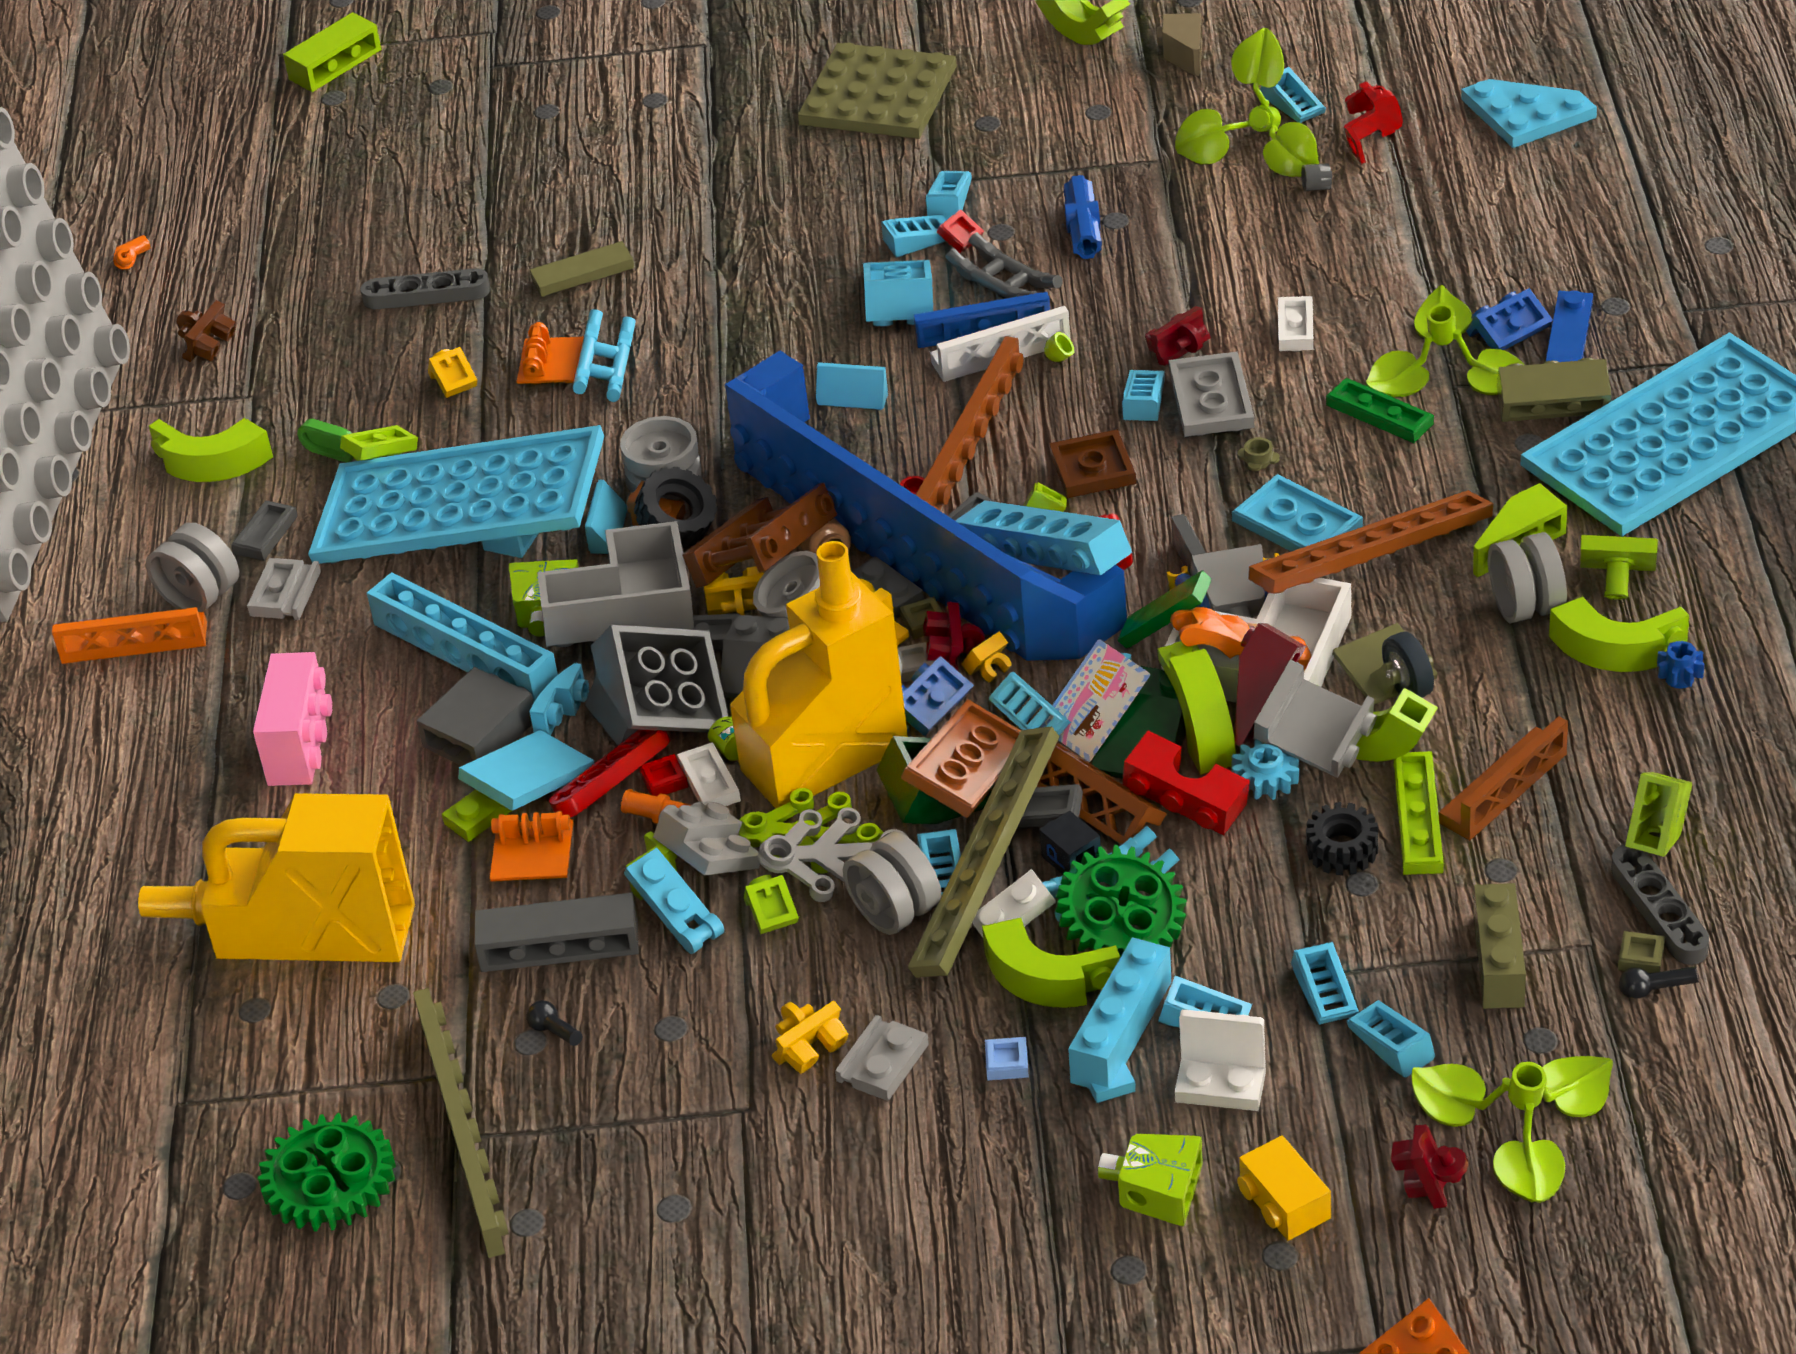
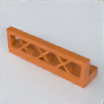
M197 607L52 625V635L62 664L206 646L207 620L205 613L198 612Z

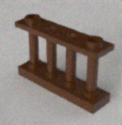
M824 482L817 484L788 507L773 510L768 497L756 499L682 555L696 588L709 585L737 562L754 559L759 573L765 572L837 516L833 499L829 495Z

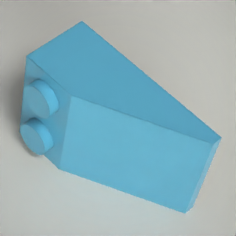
M930 260L863 263L866 322L873 321L874 326L893 325V320H907V324L914 325V314L933 311Z

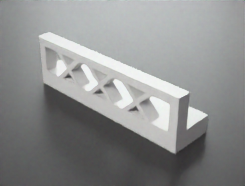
M1061 306L938 343L937 350L930 352L931 363L942 381L946 382L987 369L1005 336L1018 338L1019 353H1023L1024 358L1044 352L1046 341L1056 332H1062L1070 338L1069 311L1065 306Z

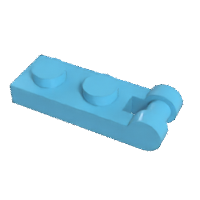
M657 847L626 867L624 872L626 878L688 953L694 954L703 947L704 941L709 938L714 940L725 932L720 919L715 914L709 912ZM692 920H695L699 925L695 929L687 926Z

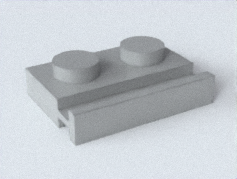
M269 558L248 602L249 615L252 617L284 619L285 615L293 616L294 620H300L321 573L319 562L313 561L312 565L304 564L303 560Z
M875 1015L835 1070L836 1081L839 1083H843V1081L852 1083V1087L889 1101L929 1045L928 1034L895 1021L887 1023L882 1021L881 1016Z

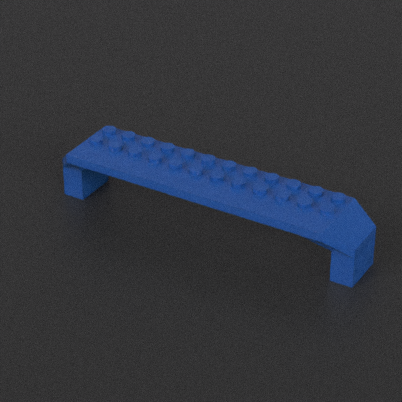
M776 352L725 384L731 423L730 434L733 438L735 450L734 460L742 472H747L759 480L763 486L771 488L783 496L790 504L817 484L824 482L834 502V508L837 516L834 518L847 528L851 536V543L858 550L866 552L872 557H878L921 588L930 598L934 597L936 601L947 606V602H959L960 618H964L973 625L978 626L985 635L993 636L1000 631L1008 642L1005 647L1008 651L1015 652L1027 661L1081 659L1090 652L1097 640L1100 639L1105 642L1123 628L1127 620L1123 569L1114 565L1102 575L1072 571L1062 579H1058L1005 554L804 423L810 419L803 365L784 352Z

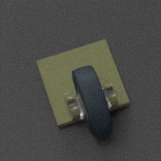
M1398 623L1335 648L1332 652V655L1365 698L1367 696L1374 698V705L1401 694L1404 688L1423 698L1433 691L1434 679H1437L1438 675L1433 668L1432 656H1428L1425 647H1422L1420 642L1411 633L1405 632Z

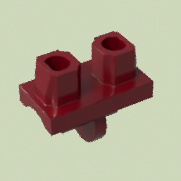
M1197 306L1183 314H1177L1159 329L1154 328L1145 334L1149 351L1156 353L1159 365L1163 366L1168 365L1169 360L1178 359L1187 352L1196 353L1203 347V343L1211 338L1203 322V309Z
M947 602L945 612L926 611L923 623L924 636H928L925 652L926 661H936L941 656L958 671L957 656L960 653L968 655L973 648L984 642V632L978 626L970 623H965L961 626L959 602Z
M1427 1124L1414 1126L1413 1139L1394 1141L1392 1145L1391 1162L1396 1171L1405 1170L1403 1182L1408 1197L1428 1196L1434 1209L1445 1208L1447 1206V1200L1443 1194L1445 1184L1447 1182H1459L1469 1166L1467 1156L1463 1150L1447 1146L1438 1148Z

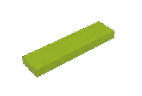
M1432 751L1408 752L1399 758L1393 759L1403 875L1443 873L1444 863Z

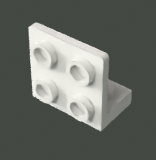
M1181 1010L1179 1016L1181 1063L1175 1087V1102L1259 1111L1266 1074L1264 1019L1248 1015Z

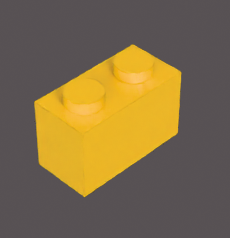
M1283 1135L1239 1157L1240 1176L1237 1178V1183L1240 1191L1247 1200H1254L1260 1207L1266 1223L1272 1229L1277 1228L1287 1241L1331 1219V1191Z

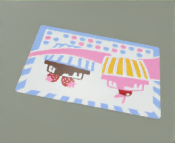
M1097 640L1052 705L1071 722L1059 735L1058 740L1090 762L1149 679L1150 673L1102 640ZM1050 715L1040 728L1045 727L1053 719V716Z

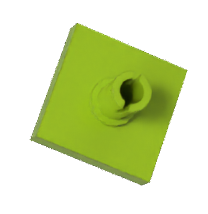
M1581 535L1580 568L1606 569V591L1604 592V597L1615 600L1627 599L1629 570L1656 571L1658 539Z

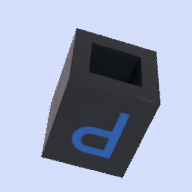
M1071 811L1049 821L1044 827L1039 829L1041 855L1062 875L1064 872H1069L1073 860L1081 863L1085 852H1088L1095 858L1098 847H1101L1100 835Z

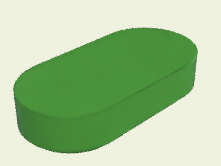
M307 419L298 428V438L301 444L309 451L343 462H350L354 459L351 454L340 449L341 435L352 434L349 430L316 419Z

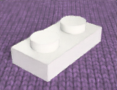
M1312 296L1278 297L1279 351L1297 352L1301 350H1314Z
M713 742L677 754L678 762L698 802L704 805L715 802L728 806L741 801L739 789Z
M1031 869L980 908L972 923L982 937V926L1021 917L1025 927L1057 901Z

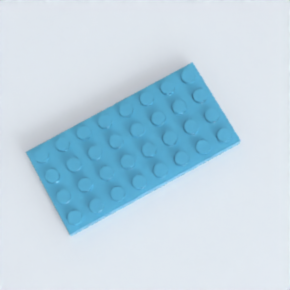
M1729 332L1522 453L1520 465L1622 537L1795 433L1796 375Z
M597 425L340 463L308 555L312 563L313 561H318L319 564L336 563L343 560L366 559L372 556L393 553L401 554L407 551L436 549L457 544L466 545L472 542L493 539L501 540L507 537L536 535L543 532L566 531L572 528H579L604 440V433L601 426Z

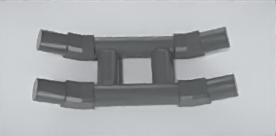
M978 232L974 233L968 242L980 252L979 255L989 262L983 268L979 269L978 266L974 265L968 258H964L955 248L951 249L945 256L957 268L956 271L965 279L974 281L1004 298L1037 293L1036 291L1020 289L1027 282L1039 289L1060 288L1063 283L1060 275H1052L1047 272L1034 270L1002 253L1001 250L997 249L991 242H987ZM1003 269L1015 274L1005 282L994 277Z

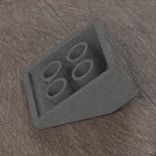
M610 625L591 645L598 680L629 729L708 733L715 721L725 716L729 717L709 631Z

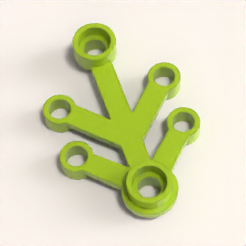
M807 788L796 789L790 795V802L768 813L757 811L745 814L739 819L742 825L738 835L748 839L752 847H760L771 836H785L798 821L794 823H784V821L798 813L801 814L804 810H813L814 798L812 791ZM835 792L828 797V805L817 810L822 816V825L837 818L838 812L846 807L852 808L851 798L847 793ZM811 820L804 821L808 825H815ZM865 823L859 826L855 833L845 834L838 844L875 842L880 839L884 832L876 824ZM821 825L817 835L806 836L798 846L813 845L814 841H817L829 827ZM773 855L774 857L782 858L780 855ZM810 862L811 869L814 872L820 874L828 872L816 862Z

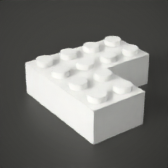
M1317 578L1311 583L1288 588L1282 593H1268L1257 619L1215 612L1219 615L1238 616L1247 623L1249 628L1251 626L1256 628L1258 623H1268L1288 636H1298L1304 639L1312 655L1304 671V679L1321 687L1334 658L1332 655L1333 649L1339 647L1351 619V583ZM1173 628L1165 646L1181 641L1178 630ZM1199 644V649H1206L1213 662L1225 699L1237 702L1239 655L1229 659L1218 648Z

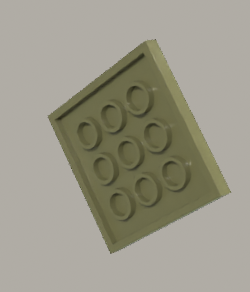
M837 43L798 113L799 125L920 139L957 67L956 56L944 55L939 52L926 53L911 49L899 50L882 46L872 47L854 45L853 43Z

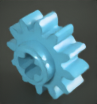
M1255 739L1253 748L1242 744L1240 745V754L1232 755V772L1250 780L1249 790L1254 791V799H1259L1262 794H1268L1274 800L1276 799V791L1280 790L1285 794H1290L1291 784L1299 783V759L1282 752L1277 746L1262 744L1261 741Z

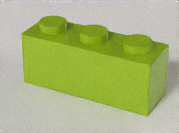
M352 12L285 52L283 57L288 79L310 92H314L382 49L377 25Z

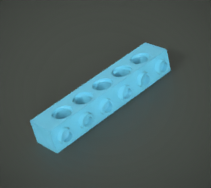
M984 500L955 520L1005 554L1029 564L1102 575L1133 553L1120 520Z
M392 572L367 592L375 626L466 672L476 667L487 673H493L500 679L515 686L524 687L532 693L533 703L544 688L558 675L554 653Z

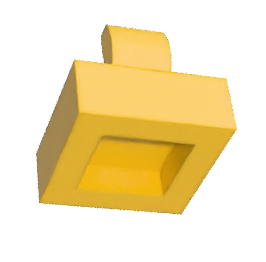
M1000 631L973 648L961 665L969 675L980 669L982 677L987 682L993 681L997 673L992 669L991 664L998 665L1004 673L1012 665L1008 656L1001 653L1008 644L1007 640Z

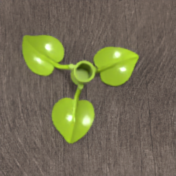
M1262 28L1237 46L1231 60L1232 71L1235 77L1243 84L1253 83V91L1261 105L1251 110L1249 120L1222 126V117L1216 110L1201 109L1192 113L1185 119L1177 132L1175 149L1178 154L1195 163L1203 165L1214 164L1224 158L1229 149V138L1225 131L1252 127L1258 132H1269V136L1273 139L1263 149V157L1268 167L1284 176L1301 177L1302 165L1319 164L1317 143L1312 131L1302 123L1288 122L1279 127L1281 122L1279 111L1275 107L1269 106V100L1265 99L1259 89V85L1267 88L1276 86L1284 72V58L1280 44L1268 28Z
M1440 285L1427 297L1415 316V330L1425 340L1420 357L1416 360L1415 356L1407 351H1391L1384 354L1372 366L1369 377L1366 380V385L1391 397H1405L1417 393L1429 381V371L1421 365L1426 362L1432 341L1442 346L1448 345L1453 339L1457 341L1469 365L1473 366L1467 373L1469 385L1476 392L1485 395H1498L1497 378L1499 367H1506L1515 363L1524 365V363L1513 354L1501 349L1483 350L1479 354L1478 359H1474L1462 338V334L1466 332L1472 322V313L1464 302L1453 296L1443 285Z
M1574 1056L1553 1060L1543 1067L1534 1062H1522L1513 1069L1511 1079L1503 1078L1502 1084L1484 1100L1486 1086L1483 1079L1474 1069L1464 1065L1441 1064L1425 1068L1413 1067L1411 1081L1415 1097L1425 1113L1438 1123L1453 1127L1470 1124L1475 1115V1108L1485 1110L1503 1093L1508 1091L1511 1103L1516 1108L1524 1110L1523 1142L1508 1141L1502 1144L1494 1155L1493 1171L1498 1182L1508 1191L1529 1202L1541 1203L1554 1196L1560 1188L1565 1174V1160L1561 1150L1554 1142L1550 1140L1531 1142L1534 1108L1541 1103L1543 1097L1545 1102L1554 1100L1557 1109L1567 1116L1587 1117L1596 1114L1605 1105L1608 1097L1613 1060L1596 1056Z

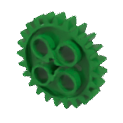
M1114 845L1110 855L1106 853L1102 846L1098 847L1095 858L1088 852H1085L1081 863L1072 861L1069 872L1063 873L1061 885L1058 887L1056 898L1059 900L1057 901L1055 912L1061 914L1059 927H1070L1066 936L1067 940L1080 939L1077 949L1079 952L1088 947L1098 950L1116 945L1121 958L1132 937L1167 946L1171 950L1173 939L1178 940L1180 936L1181 926H1183L1186 918L1184 909L1187 903L1186 899L1180 898L1183 886L1179 884L1171 885L1175 872L1163 874L1161 871L1164 861L1161 860L1152 865L1149 863L1150 852L1147 851L1141 858L1135 857V847L1132 846L1128 850L1127 855L1121 854L1118 845ZM1098 882H1105L1111 887L1102 886ZM1137 891L1147 892L1150 896H1144ZM1091 916L1102 917L1105 921H1098ZM1131 925H1139L1144 930L1135 929Z
M340 1113L335 1115L332 1122H326V1118L321 1114L319 1115L318 1123L315 1125L304 1119L302 1130L298 1131L295 1128L288 1127L290 1137L288 1139L276 1137L274 1140L277 1149L265 1150L267 1161L259 1163L262 1175L258 1176L264 1203L269 1204L273 1216L280 1214L282 1223L286 1224L294 1219L296 1228L299 1230L307 1222H311L314 1232H317L324 1222H328L329 1228L335 1230L337 1220L343 1219L348 1226L352 1225L351 1215L357 1213L364 1218L367 1217L365 1206L379 1207L381 1204L378 1194L389 1195L388 1182L395 1181L393 1168L396 1167L389 1139H384L381 1128L373 1131L372 1123L369 1120L359 1126L356 1115L349 1118L346 1123L342 1121ZM334 1178H336L339 1188L336 1186Z

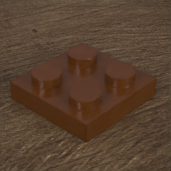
M1118 429L1049 443L1050 455L1067 498L1136 484V472Z

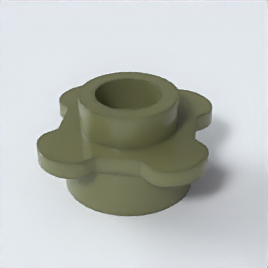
M1261 437L1249 439L1244 444V448H1241L1237 453L1238 459L1244 460L1251 471H1260L1267 468L1269 464H1276L1280 460V455L1277 452H1273L1271 441Z

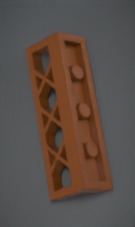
M1558 716L1543 730L1534 727L1439 811V824L1469 841L1567 755L1568 721Z
M1058 742L1047 763L1048 774L1041 776L1037 787H1049L1045 783L1050 781V786H1060L1058 778L1070 774L1074 776L1075 784H1079L1083 791L1079 817L1121 845L1130 837L1133 838L1138 834L1146 822L1160 826L1167 812L1142 796L1133 793L1129 788L1123 786L1122 783ZM1056 765L1062 769L1057 771ZM1084 783H1085L1086 785H1088L1089 788H1086V789H1085ZM1100 793L1102 794L1104 810L1091 814L1088 810L1086 796ZM1112 802L1116 803L1118 806L1113 807ZM1128 811L1135 817L1123 835L1117 831L1114 815ZM1106 818V823L1100 819Z

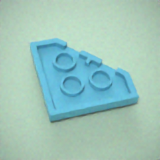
M1494 79L1480 81L1461 89V100L1512 148L1597 118V106L1577 90Z

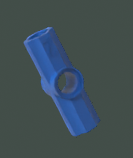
M1083 175L1072 176L1064 184L1067 233L1071 234L1073 253L1078 254L1082 259L1094 258L1095 254L1102 250L1098 200L1095 201L1092 181L1085 179Z

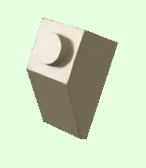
M1164 14L1163 27H1157V46H1163L1164 59L1194 76H1201L1202 14Z

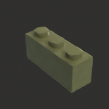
M1582 358L1578 361H1546L1542 364L1532 365L1515 363L1506 367H1499L1497 393L1502 422L1589 415L1611 401V388L1606 359Z
M1515 883L1474 885L1473 919L1483 1009L1525 1007L1526 971Z

